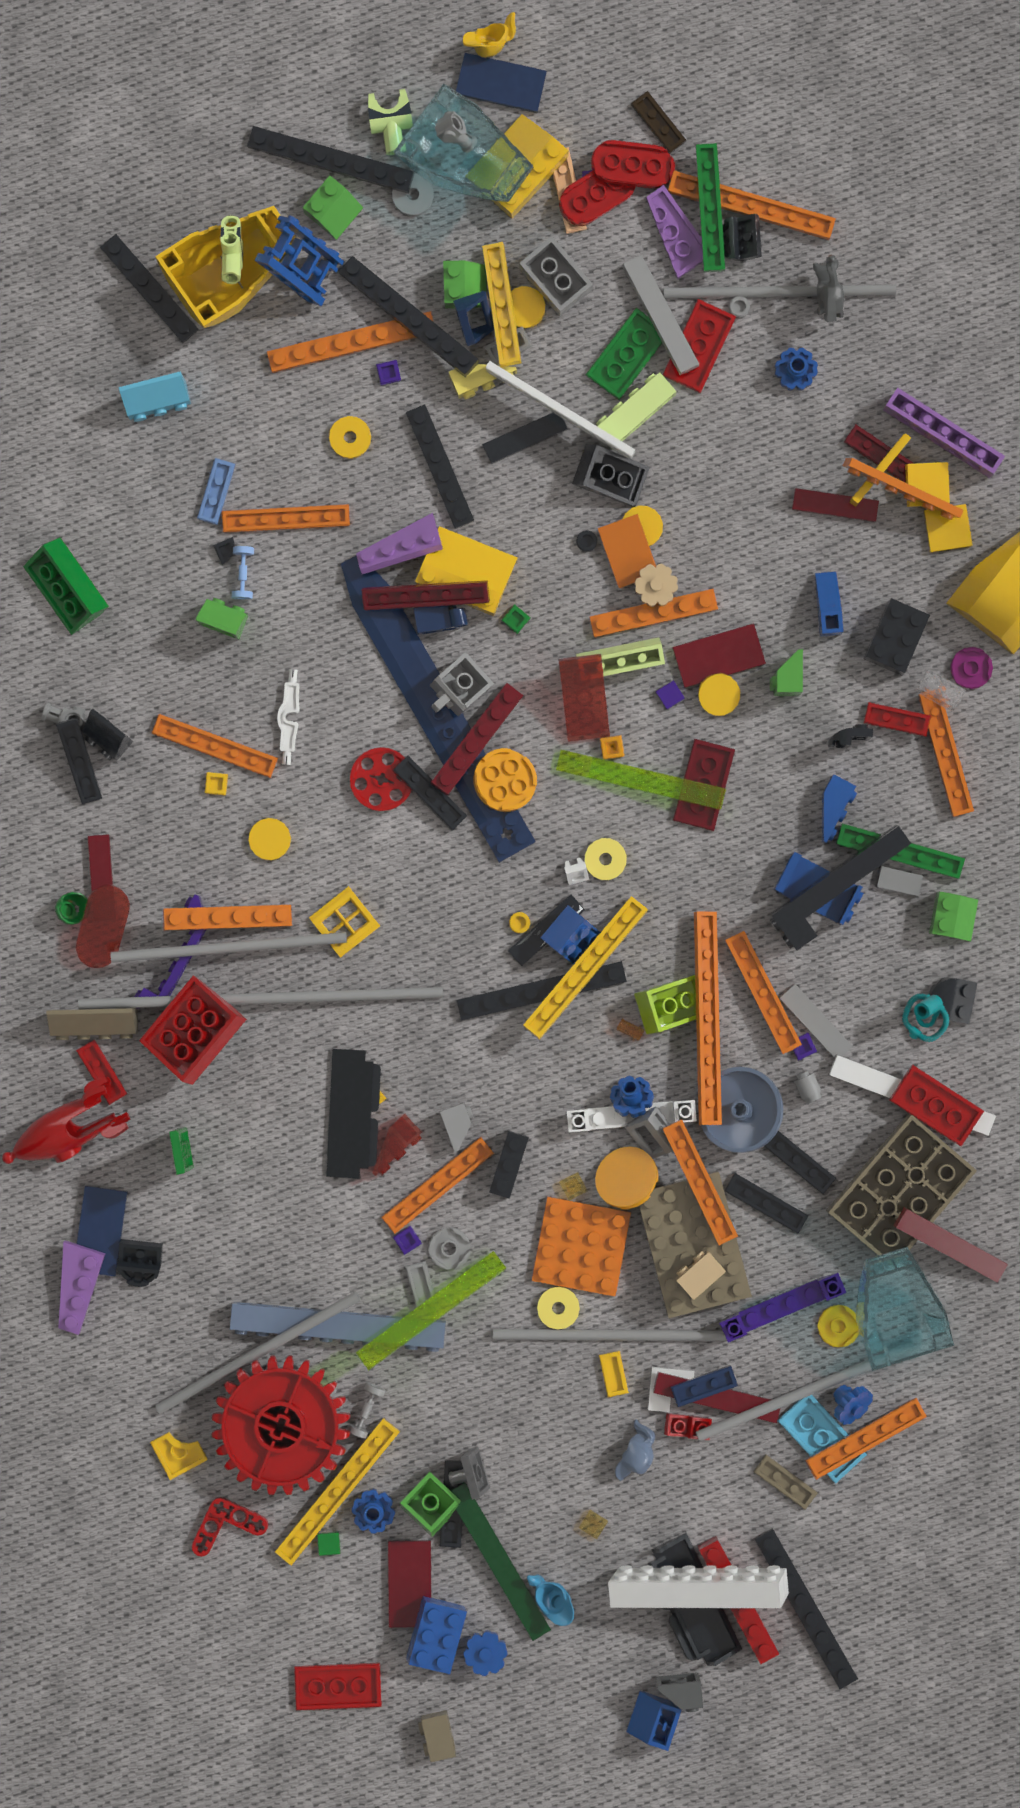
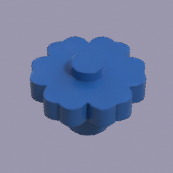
M789 348L781 353L780 360L775 363V376L781 378L780 385L782 387H786L790 391L796 387L802 391L811 386L812 378H815L818 373V363L811 360V352L804 348H799L797 351L794 348Z
M632 1076L621 1078L618 1081L619 1086L611 1088L610 1100L613 1103L615 1112L619 1113L622 1117L630 1114L632 1118H637L646 1113L645 1108H650L653 1105L654 1095L650 1090V1084L642 1077H638L635 1080Z
M846 1385L840 1386L833 1395L835 1402L838 1404L834 1410V1417L843 1425L853 1423L855 1419L861 1418L867 1412L868 1406L873 1401V1394L864 1386L854 1389Z
M374 1488L364 1490L362 1496L354 1500L352 1513L356 1515L354 1523L362 1531L369 1529L372 1534L383 1532L385 1526L393 1522L395 1509L391 1507L393 1499L386 1492L378 1493Z
M485 1630L482 1635L474 1633L467 1640L468 1648L464 1650L466 1665L473 1666L475 1674L486 1676L489 1671L496 1674L504 1667L503 1658L507 1657L508 1651L505 1641L499 1640L497 1633Z

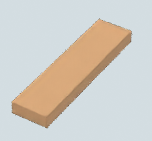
M570 152L567 160L553 173L559 201L563 191L576 181ZM562 216L566 234L587 230L586 225H573Z

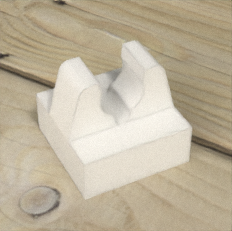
M577 858L578 864L570 865L569 861L565 862L564 869L569 885L589 880L586 864L581 858Z

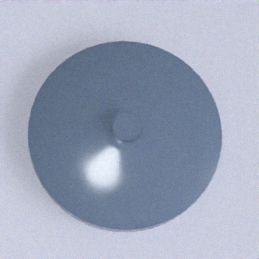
M733 1067L721 1071L722 1125H701L706 1136L715 1145L724 1150L736 1153L755 1151L770 1142L780 1128L783 1118L781 1094L775 1083L758 1070L748 1067Z

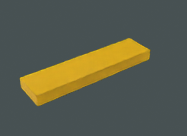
M906 433L903 434L876 469L884 472L911 437ZM865 481L851 498L850 503L856 507L874 484Z

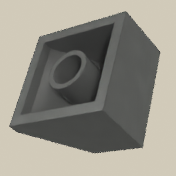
M699 1673L656 1677L658 1691L681 1710L696 1712L699 1711V1708H703Z

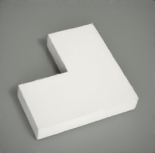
M652 1367L648 1410L670 1412L671 1397L653 1393L657 1372L692 1379L694 1378L695 1371Z

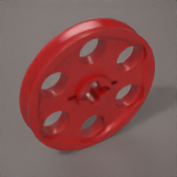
M384 747L370 749L360 755L353 764L350 773V786L356 799L365 807L376 811H387L400 806L410 795L411 789L403 781L398 780L392 770L405 757L393 749ZM387 753L394 756L393 764L385 765L382 762L383 755ZM370 758L373 760L374 765L370 770L362 768L361 763L363 759ZM385 774V778L388 781L394 782V784L383 782L382 785H378L379 781L376 778L370 777V775L377 777ZM363 778L367 781V787L364 790H358L355 787L357 779ZM399 789L402 792V798L399 801H393L390 798L392 790ZM372 794H379L382 800L379 805L373 806L369 802Z

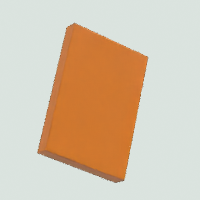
M638 514L597 528L619 588L635 583V580L640 577V570L651 564L656 568V563Z

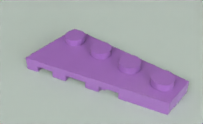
M663 185L648 195L646 200L678 280L703 262L702 240Z
M433 513L356 553L361 573L365 574L442 550L443 547Z
M66 1240L63 1242L59 1329L80 1334L106 1253Z

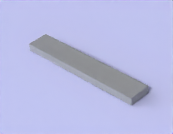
M642 255L623 263L622 267L679 375L699 367L698 360Z

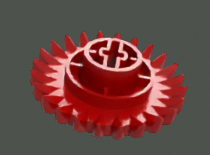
M271 1355L265 1370L258 1360H254L252 1362L253 1375L249 1376L245 1370L240 1368L237 1371L240 1385L238 1386L228 1380L224 1384L226 1391L231 1395L230 1398L218 1396L216 1399V1403L224 1409V1412L213 1413L211 1417L214 1422L222 1424L221 1428L211 1433L212 1438L223 1440L224 1443L216 1449L217 1455L228 1454L230 1459L226 1462L225 1469L232 1470L237 1467L240 1471L236 1480L243 1482L248 1477L251 1478V1489L257 1491L262 1483L267 1484L269 1495H274L278 1486L283 1487L286 1495H291L294 1488L293 1484L298 1483L303 1491H307L310 1487L308 1478L312 1477L319 1483L324 1481L325 1476L321 1471L322 1467L328 1470L336 1469L337 1464L330 1457L331 1454L337 1456L344 1455L346 1451L342 1445L336 1443L337 1440H343L350 1436L349 1430L339 1428V1424L345 1423L350 1419V1413H337V1408L345 1403L346 1397H331L330 1394L335 1390L337 1382L332 1381L323 1386L320 1383L325 1373L323 1368L316 1371L312 1376L308 1374L310 1360L306 1359L298 1370L294 1369L292 1355H288L283 1367H278L275 1355ZM276 1406L286 1407V1409H280L279 1412H276L270 1408ZM289 1409L293 1410L297 1414L300 1421L292 1418L293 1413L290 1412ZM280 1418L287 1420L285 1423L287 1427H284L283 1431L276 1429L278 1423L275 1422H278ZM263 1428L270 1431L269 1435L273 1440L266 1435ZM283 1437L292 1440L286 1443L276 1442L277 1440H282Z

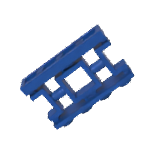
M290 215L288 217L279 216L277 220L281 223L275 227L282 233L275 247L265 246L263 249L265 253H258L255 261L305 301L322 306L325 298L321 295H325L326 290L320 285L328 270L337 272V265H343L344 261L338 257L339 253L325 246V241L314 237L310 229L300 226L298 219ZM294 234L301 238H294L292 244H289ZM301 249H303L309 255L300 270L294 263ZM284 252H286V255L281 263L274 259H281ZM323 256L326 260L321 259L318 266H316L319 258ZM313 274V276L311 277V279H310L308 285H307L305 282L302 281V280L308 281L310 275Z

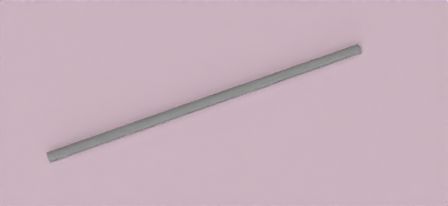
M443 987L218 995L231 1005L443 998ZM176 996L78 999V1009L167 1007Z

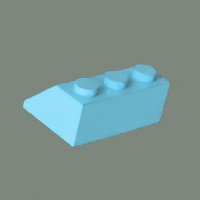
M181 371L119 387L127 416L130 420L134 419V422L143 421L147 415L151 414L155 416L167 414L166 410L174 408L175 411L185 410L187 405L191 404L186 381Z

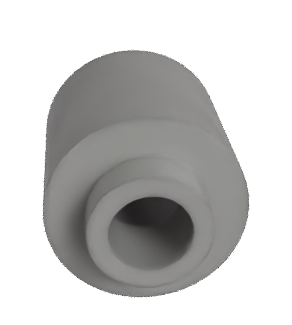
M807 1070L796 1075L795 1085L806 1104L822 1097L820 1094L821 1088L814 1073H809Z

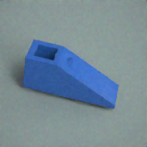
M815 573L820 637L841 635L844 631L837 573Z
M834 774L822 793L823 843L833 840L837 832L834 829L837 822L843 821L847 813L844 810L847 803L851 804L857 794L854 791L855 785Z

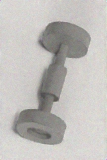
M366 1382L364 1389L371 1394L368 1402L364 1403L361 1410L358 1426L349 1424L347 1427L351 1434L365 1439L369 1432L361 1427L372 1409L373 1404L371 1403L375 1395L383 1397L386 1392L385 1389Z

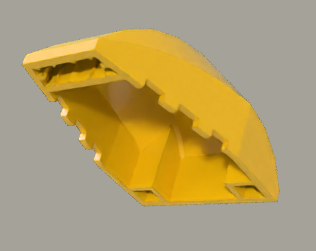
M275 206L239 218L241 223V239L243 241V268L241 269V279L239 282L243 288H241L238 282L236 284H227L221 279V225L209 227L201 232L191 233L155 256L168 284L191 317L203 328L219 324L239 313L272 276L269 271L255 261L258 253H265L263 250L265 246L274 248L282 233L275 227L281 223L277 220L281 215ZM228 222L226 224L228 227L236 225L235 222ZM293 235L289 243L290 245L292 244L294 238H296L295 235ZM284 252L281 259H274L281 263L286 255V252Z
M1020 532L976 565L946 602L947 605L1012 655L1020 648Z

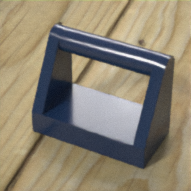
M486 291L453 301L467 346L476 344L494 330L492 311ZM481 303L486 324L471 329L467 312Z

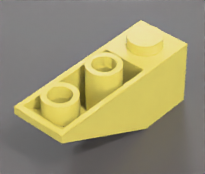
M477 364L466 377L455 369L448 372L458 398L464 397L466 400L475 396L479 386H482L484 391L495 387L493 380L497 378L486 371L487 365ZM501 367L512 375L513 373L517 374L516 367Z

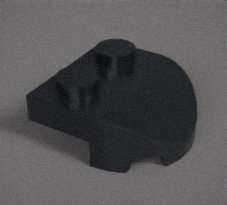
M751 214L737 218L731 216L723 221L724 256L735 261H746L762 257L759 215Z
M856 724L852 728L840 730L828 740V747H834L836 743V748H848L851 746L852 740H870L873 737V728H868L866 724Z
M945 977L941 978L942 980L937 984L932 985L929 995H937L942 999L946 1012L949 1014V1021L970 1024L978 983ZM940 1012L938 1018L943 1019L942 1014Z
M120 1239L117 1264L118 1274L122 1275L127 1280L126 1283L131 1286L144 1287L149 1285L159 1275L162 1265L163 1243Z

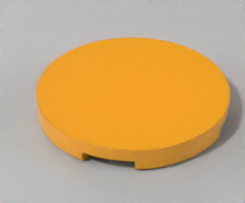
M500 748L487 753L479 761L474 771L473 779L477 795L488 807L501 812H511L525 806L534 795L537 786L536 771L530 760L526 756L524 757L520 753L508 748Z
M622 1147L609 1153L598 1166L595 1177L596 1189L601 1198L613 1207L621 1209L638 1207L651 1197L650 1194L654 1190L656 1182H658V1168L652 1157L640 1148Z

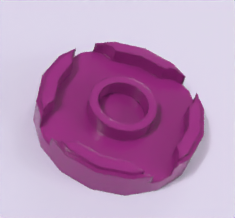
M967 647L955 654L951 661L950 671L952 678L958 685L967 689H976L986 684L990 679L993 665L991 658L985 651L976 647Z

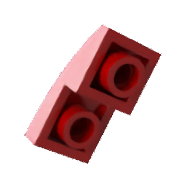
M666 1413L664 1434L667 1436L698 1439L696 1431L710 1426L712 1419Z

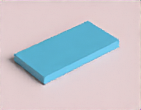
M813 1395L798 1400L778 1419V1422L810 1457L848 1436L847 1432ZM864 1452L827 1473V1475L836 1484L867 1454Z

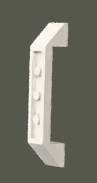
M695 1100L655 1102L652 1107L645 1108L647 1111L657 1107L669 1123H674L681 1119L683 1122L697 1121ZM613 1106L567 1111L569 1132L625 1127L635 1119L630 1114L622 1117L619 1113L615 1112Z

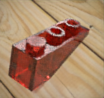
M406 1113L388 1130L373 1170L375 1176L378 1173L381 1176L391 1168L389 1163L394 1158L397 1161L407 1153L404 1149L409 1144L414 1146L422 1139L420 1134L423 1131Z

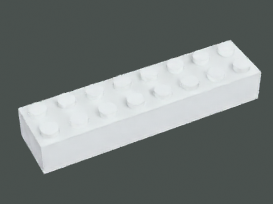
M626 1565L619 1567L608 1582L610 1608H781L789 1594L787 1568H780V1566L776 1565L767 1568H759L754 1565L747 1566L746 1568H737V1566L733 1565L726 1566L725 1568H716V1566L712 1565L703 1568H695V1566L691 1565L682 1568H674V1566L670 1565L661 1568H653V1566L649 1565L632 1568V1566Z

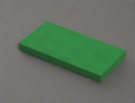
M635 308L585 374V376L617 400L622 398L662 345V341L650 318L638 308Z
M186 1127L177 1128L169 1132L176 1175L184 1174L194 1168Z

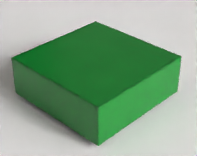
M514 604L501 621L518 634L531 617Z
M339 1532L317 1534L319 1556L341 1554Z

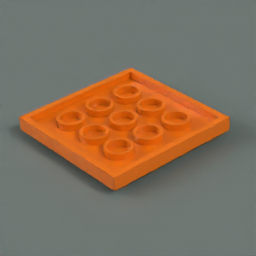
M547 1196L532 1281L616 1297L631 1212Z

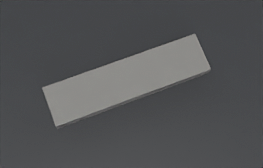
M796 984L779 998L834 1058L836 1055L843 1056L853 1047Z

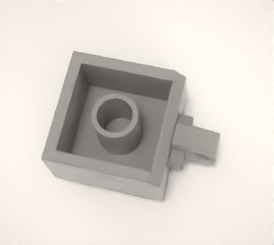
M465 652L430 684L439 698L431 707L437 713L446 706L448 709L451 708L457 716H460L487 692L494 683Z

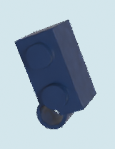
M456 605L414 608L418 635L455 630L468 625L466 609L457 608Z

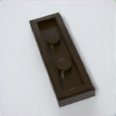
M648 91L631 103V106L669 154L686 142L685 137Z

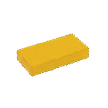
M620 1351L599 1355L607 1396L613 1397L629 1393Z

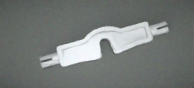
M289 669L288 682H285L283 704L280 706L277 715L278 725L281 729L280 751H283L282 765H286V757L287 765H291V752L295 751L299 726L297 722L286 720L287 714L299 713L300 685L297 683L298 670H294L293 674L292 669Z

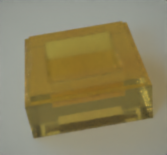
M578 1172L559 1181L569 1201L588 1191Z
M590 1509L579 1528L595 1539H598L608 1520Z

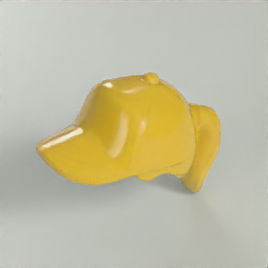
M511 12L506 17L504 24L493 23L485 28H478L474 32L465 33L462 39L463 45L474 47L477 55L483 58L497 55L501 52L505 43L512 40L515 36V12Z

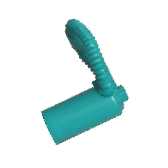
M919 993L913 995L908 1000L902 1015V1022L904 1027L908 1029L909 1036L912 1039L919 1038L924 1042L930 1043L946 1032L949 1026V1014H947L948 1012H946L942 999L939 996ZM917 1000H923L914 1007V1014L920 1026L924 1028L933 1026L940 1012L942 1014L943 1024L932 1036L923 1035L919 1029L912 1026L908 1021L909 1012ZM933 1015L931 1022L925 1023L922 1021Z

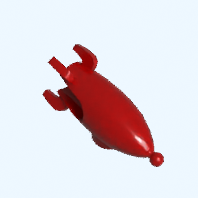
M98 1078L86 1084L82 1098L61 1105L33 1122L20 1136L13 1151L5 1152L2 1155V1160L6 1164H11L15 1158L32 1161L54 1158L56 1163L64 1162L80 1152L83 1144L89 1142L100 1133L107 1139H113L128 1129L126 1122L130 1120V1116L127 1112L115 1117V1113H111L84 1126H78L72 1122V1118L100 1103L101 1096L107 1093L104 1085L109 1083L108 1078Z

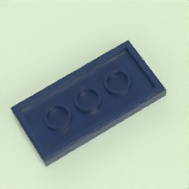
M464 53L455 95L538 113L547 71Z
M85 1186L77 1244L106 1253L99 1274L115 1277L128 1191Z

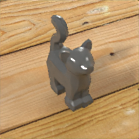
M834 255L826 257V262L813 263V270L818 278L817 297L819 307L817 308V314H824L826 322L837 321L836 317L843 318L844 291L843 286L838 283L836 269L839 262Z

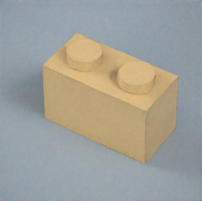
M708 1250L705 1253L703 1251L699 1252L693 1258L694 1263L689 1267L683 1266L676 1273L678 1275L676 1281L693 1300L726 1272Z

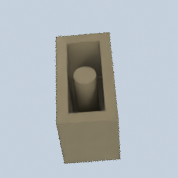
M447 1710L422 1715V1722H419L418 1725L420 1734L425 1735L426 1743L423 1744L425 1756L430 1757V1762L456 1757V1749Z

